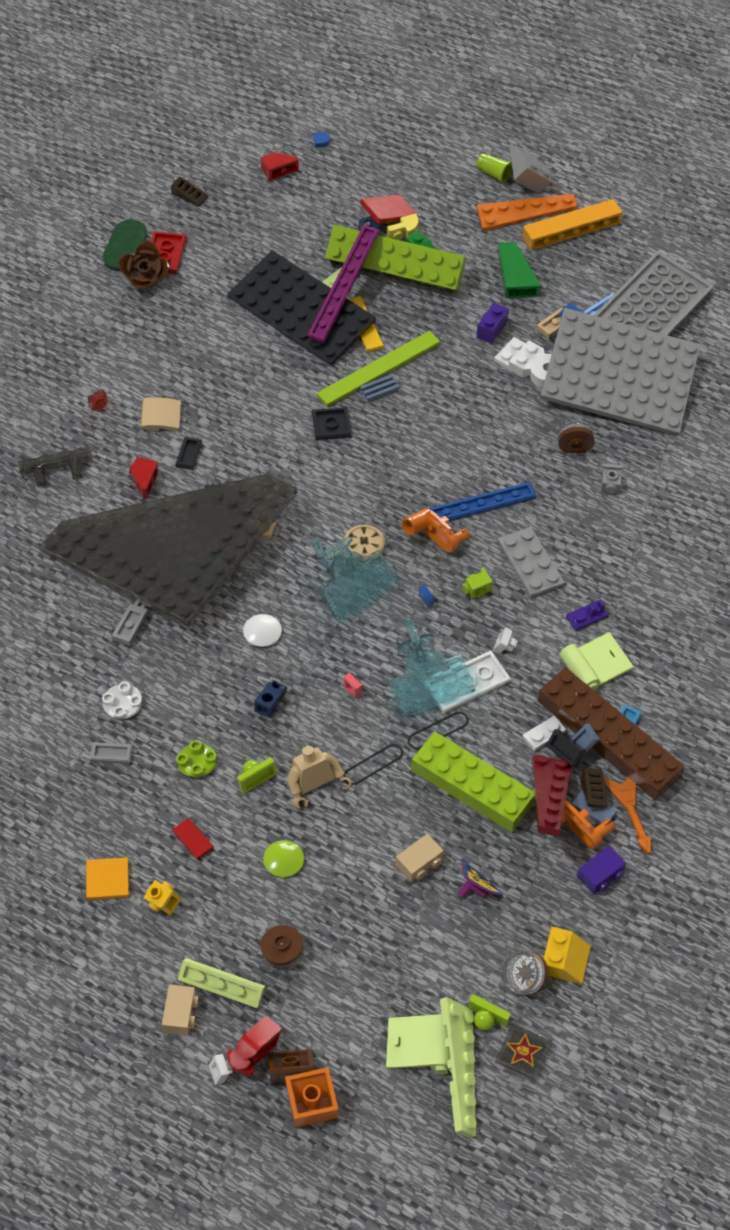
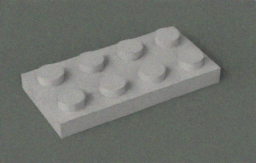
M532 527L498 538V544L530 598L564 586V580Z

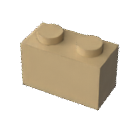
M427 833L398 854L395 865L410 882L415 879L420 880L426 875L427 870L432 867L435 869L442 863L444 851Z
M169 984L162 1020L163 1033L189 1035L190 1029H194L195 1016H192L193 1008L197 1009L199 996L195 994V987Z

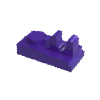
M598 600L566 614V618L575 631H578L609 615L604 610V603Z

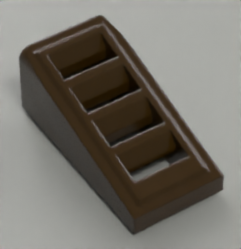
M180 176L171 185V194L198 207L208 197L205 192Z
M584 768L580 776V782L587 807L607 809L608 804L602 769Z

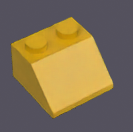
M551 926L544 960L548 967V976L582 984L591 946L572 931Z

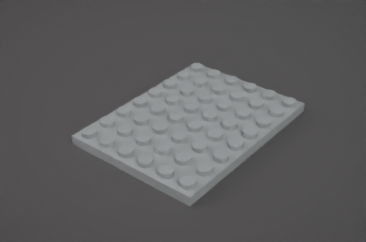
M564 308L540 399L657 431L679 435L700 344Z

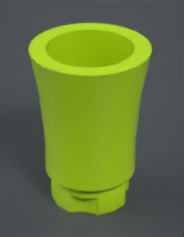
M483 153L476 162L478 169L496 178L503 184L513 174L512 162Z

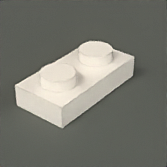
M553 716L523 734L522 738L535 752L547 744L554 729H559L563 733H566V729Z

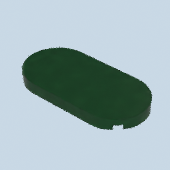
M124 220L115 226L103 253L104 263L109 269L121 271L118 259L125 254H134L137 246L146 241V226L137 220Z

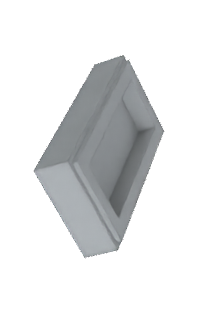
M92 742L90 762L130 764L132 744Z

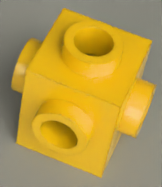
M156 880L147 889L143 897L149 902V908L157 913L161 910L168 915L172 914L182 899L173 891V886L165 881L161 884Z

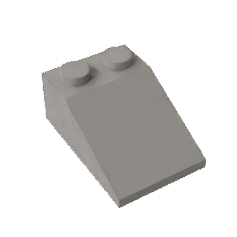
M512 143L509 145L514 180L536 193H540L552 182L550 170L533 155Z

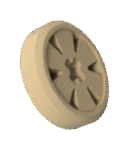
M358 525L348 530L344 536L345 553L355 561H374L384 551V536L374 526Z

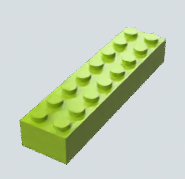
M333 224L325 258L344 264L360 231ZM378 235L362 268L458 292L467 258L462 255Z

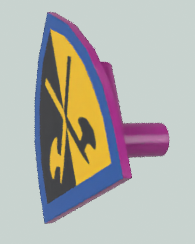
M462 861L464 878L467 880L458 891L462 898L470 890L482 898L487 892L498 896L503 895L483 874L465 861Z

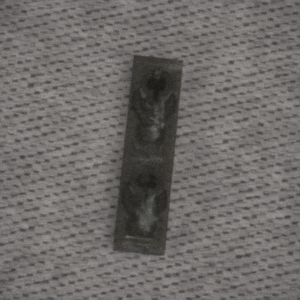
M80 447L73 451H61L52 455L45 454L32 459L25 458L22 461H18L20 475L33 473L36 486L40 487L47 485L45 470L70 466L73 480L83 478L81 463L93 460L90 447Z

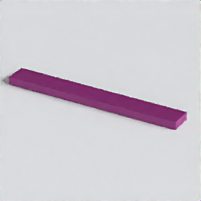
M363 225L307 335L309 339L324 344L379 235V230Z

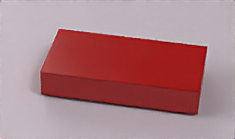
M189 818L172 829L174 835L196 860H199L214 849L209 840Z

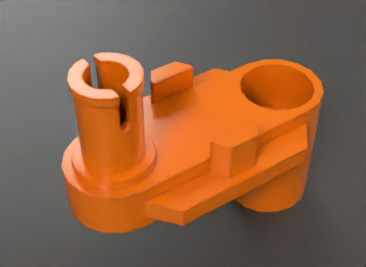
M426 508L402 520V528L406 534L411 536L423 530L430 539L446 552L457 549L459 543L470 539V532L466 531V528L454 533L448 525V518L445 516L440 518L433 510L430 511Z
M565 799L561 824L565 823L590 849L597 848L603 843V837L615 829L614 823L611 822L609 824L611 820L607 818L594 828L586 820L590 817L589 813L585 809L578 812Z

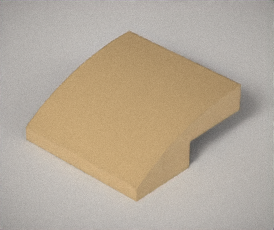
M159 397L143 398L140 428L150 431H159L160 428L178 431L181 401Z

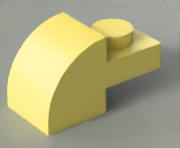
M412 214L401 217L400 223L387 226V237L401 240L418 231L417 215Z

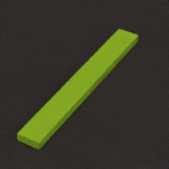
M428 331L317 392V397L326 407H329L359 390L360 386L383 377L440 345V340L431 331Z

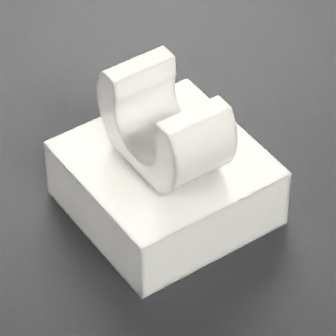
M505 628L498 635L493 649L494 652L501 653L504 649L512 651L513 648H516L518 641L510 638L512 630Z
M223 1054L215 1055L209 1064L215 1085L224 1083L229 1074L233 1073Z

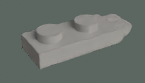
M137 598L134 604H129L112 634V640L128 646L131 645L148 614V602L144 601L141 605V600Z

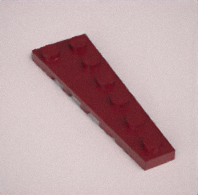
M533 755L531 764L532 775H534L533 785L535 787L534 796L536 798L535 807L538 833L559 837L571 765L563 759L557 760L544 755Z

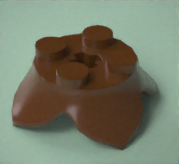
M150 240L140 243L134 254H125L118 259L121 272L130 280V284L137 289H145L154 284L156 285L158 281L166 276L170 268L168 261L160 257L158 248Z

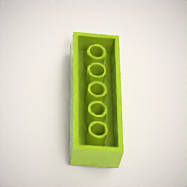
M435 731L412 759L411 771L511 833L534 804V791Z

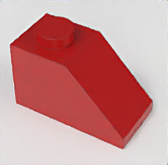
M277 152L260 157L261 169L269 181L299 170V159L297 157Z
M137 457L135 462L130 465L129 473L143 499H147L159 473L158 461Z

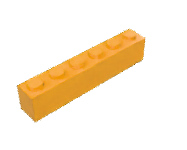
M612 199L523 226L522 237L530 250L619 224L621 223L623 212L615 200Z

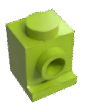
M481 568L480 573L472 574L465 578L462 590L465 595L469 594L470 598L474 599L491 592L493 581L486 570Z

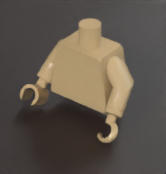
M312 746L304 747L302 749L303 754L293 759L292 768L287 776L291 794H294L292 804L300 809V800L305 807L308 805L307 800L301 797V795L334 780L335 777H339L340 781L347 780L349 782L348 787H342V789H349L351 787V780L343 776L345 773L337 759L331 754L321 752L319 748H313Z

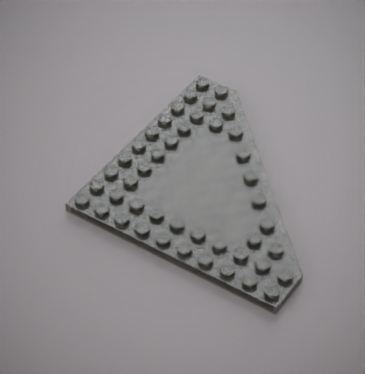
M263 474L61 521L38 549L54 560L190 627L298 491L296 487L268 474Z

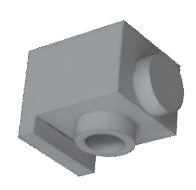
M603 465L601 491H606L610 494L620 492L622 465Z

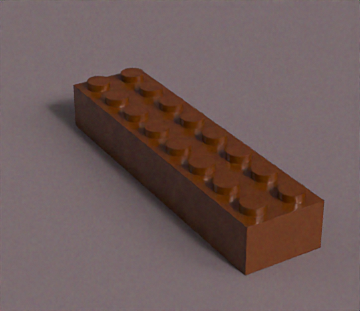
M567 667L539 690L537 702L575 734L585 724H590L600 739L592 748L622 774L636 783L654 801L682 777L685 766Z

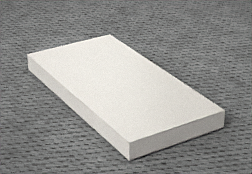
M489 651L425 681L424 685L442 712L446 713L511 682V678L493 652Z

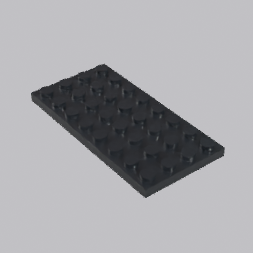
M273 250L227 294L229 299L330 366L376 321L374 315L346 299L324 344L309 339L307 335L331 288Z

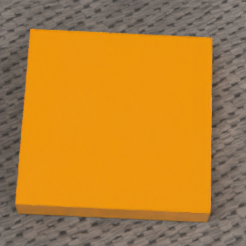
M128 857L86 860L87 900L129 898Z

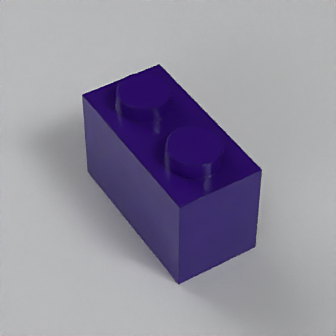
M493 302L477 325L476 338L492 344L508 322L509 309Z
M608 846L578 869L577 878L593 895L598 891L602 893L609 887V883L612 880L618 881L623 877L626 862Z

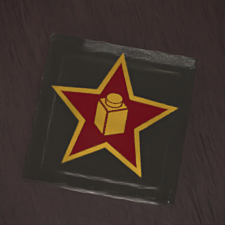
M512 1023L495 1059V1063L535 1081L552 1045V1041Z

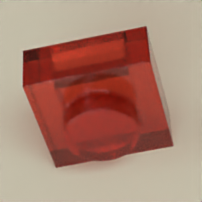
M103 389L88 396L89 408L95 411L104 408L108 404L107 393Z

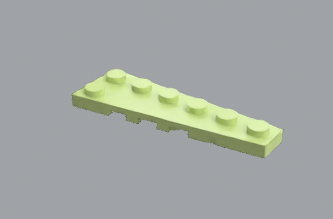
M445 997L440 999L443 1026H447L448 1038L444 1040L445 1047L449 1048L450 1060H447V1066L453 1077V1080L449 1083L455 1132L465 1137H475L476 1099L473 1010Z

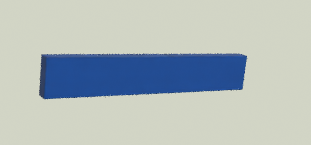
M530 482L428 509L430 511L433 510L440 518L445 516L449 521L532 500L536 498Z

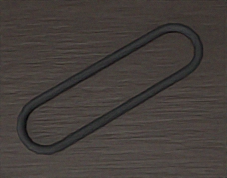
M455 712V713H453V714H451V715H449V716H446V717H444V718H442V719H440V720H438V721H436V722H434V723H432V724H430V725H428V726H426V727H424V728H422V729H420V730H418V731L412 733L411 735H409V737H408V739H407V743H408V745H409L411 748H413V749H421L422 746H420V747H414L413 745H411L410 739H411L412 736H414V735H416V734H418V733H420V732H422V731H424V730H426V729H428V728H430V727H432V726H434V725H436V724H438V723H440V722H442V721H444V720H446V719H448V718H450V717H452V716H454V715H456V714H462V715H464V716L466 717V723H465L464 725H462V726H460V727H458V728H456V729H454V730H452V731H450V732H448V733L442 735L443 737H446V736H448V735H450V734H452V733H454V732H456V731H458V730L464 728L465 726H467L468 723H469V718H468V716H467L465 713H463V712Z
M390 744L382 748L381 750L377 751L376 753L370 755L369 757L365 758L364 760L360 761L359 763L348 768L346 771H344L345 774H343V776L346 777V773L348 771L352 770L353 768L364 763L365 761L369 760L370 758L374 757L375 755L381 753L382 751L386 750L391 746H396L400 749L401 754L398 758L392 760L391 762L387 763L381 768L375 770L374 772L370 773L369 775L365 776L359 781L351 783V785H356L364 781L365 779L369 778L370 776L374 775L375 773L381 771L382 769L386 768L387 766L391 765L392 763L396 762L397 760H399L403 756V749L400 745Z

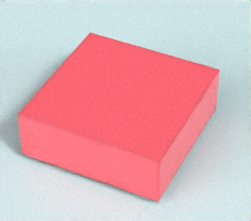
M350 673L345 675L344 688L355 698H358L362 695V684Z

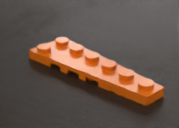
M574 194L477 204L476 209L482 231H488L508 224H517L520 221H529L537 217H546L552 214L577 209V203Z

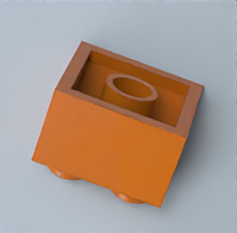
M329 1067L285 1077L294 1128L338 1118L339 1109Z

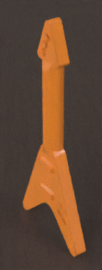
M604 777L605 786L629 813L639 838L637 844L647 855H650L651 838L646 836L635 809L636 783L628 777L622 784Z

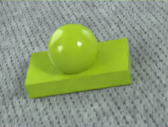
M269 757L261 763L256 760H249L243 764V774L237 777L240 790L243 794L247 793L277 775L275 761Z
M474 994L471 995L468 1008L476 1012L474 1023L479 1030H490L495 1022L505 1028L507 1027L511 1017L509 1012Z

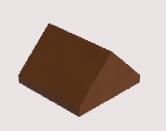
M312 1049L268 1053L270 1085L286 1084V1076L314 1070Z

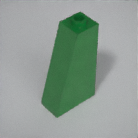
M500 242L498 257L505 298L539 296L540 283L517 243Z

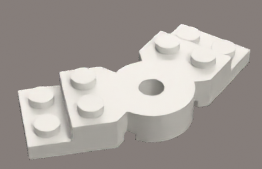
M513 337L494 357V362L521 377L530 376L535 385L543 388L552 354H545L542 347L531 341L524 343Z

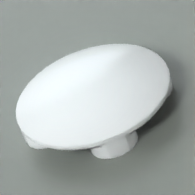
M267 614L251 617L246 621L243 628V634L250 645L259 647L276 644L282 633L279 621Z
M121 682L119 685L113 686L102 697L105 712L115 719H127L134 716L142 705L141 693L128 682Z

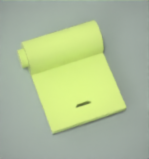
M610 632L579 648L575 644L568 645L559 654L567 668L594 691L600 685L634 668Z
M442 1014L389 1018L386 1068L430 1066L436 1074H448L450 1070L447 1066V1060H450L449 1048L445 1047L444 1039L448 1038L447 1026H443Z

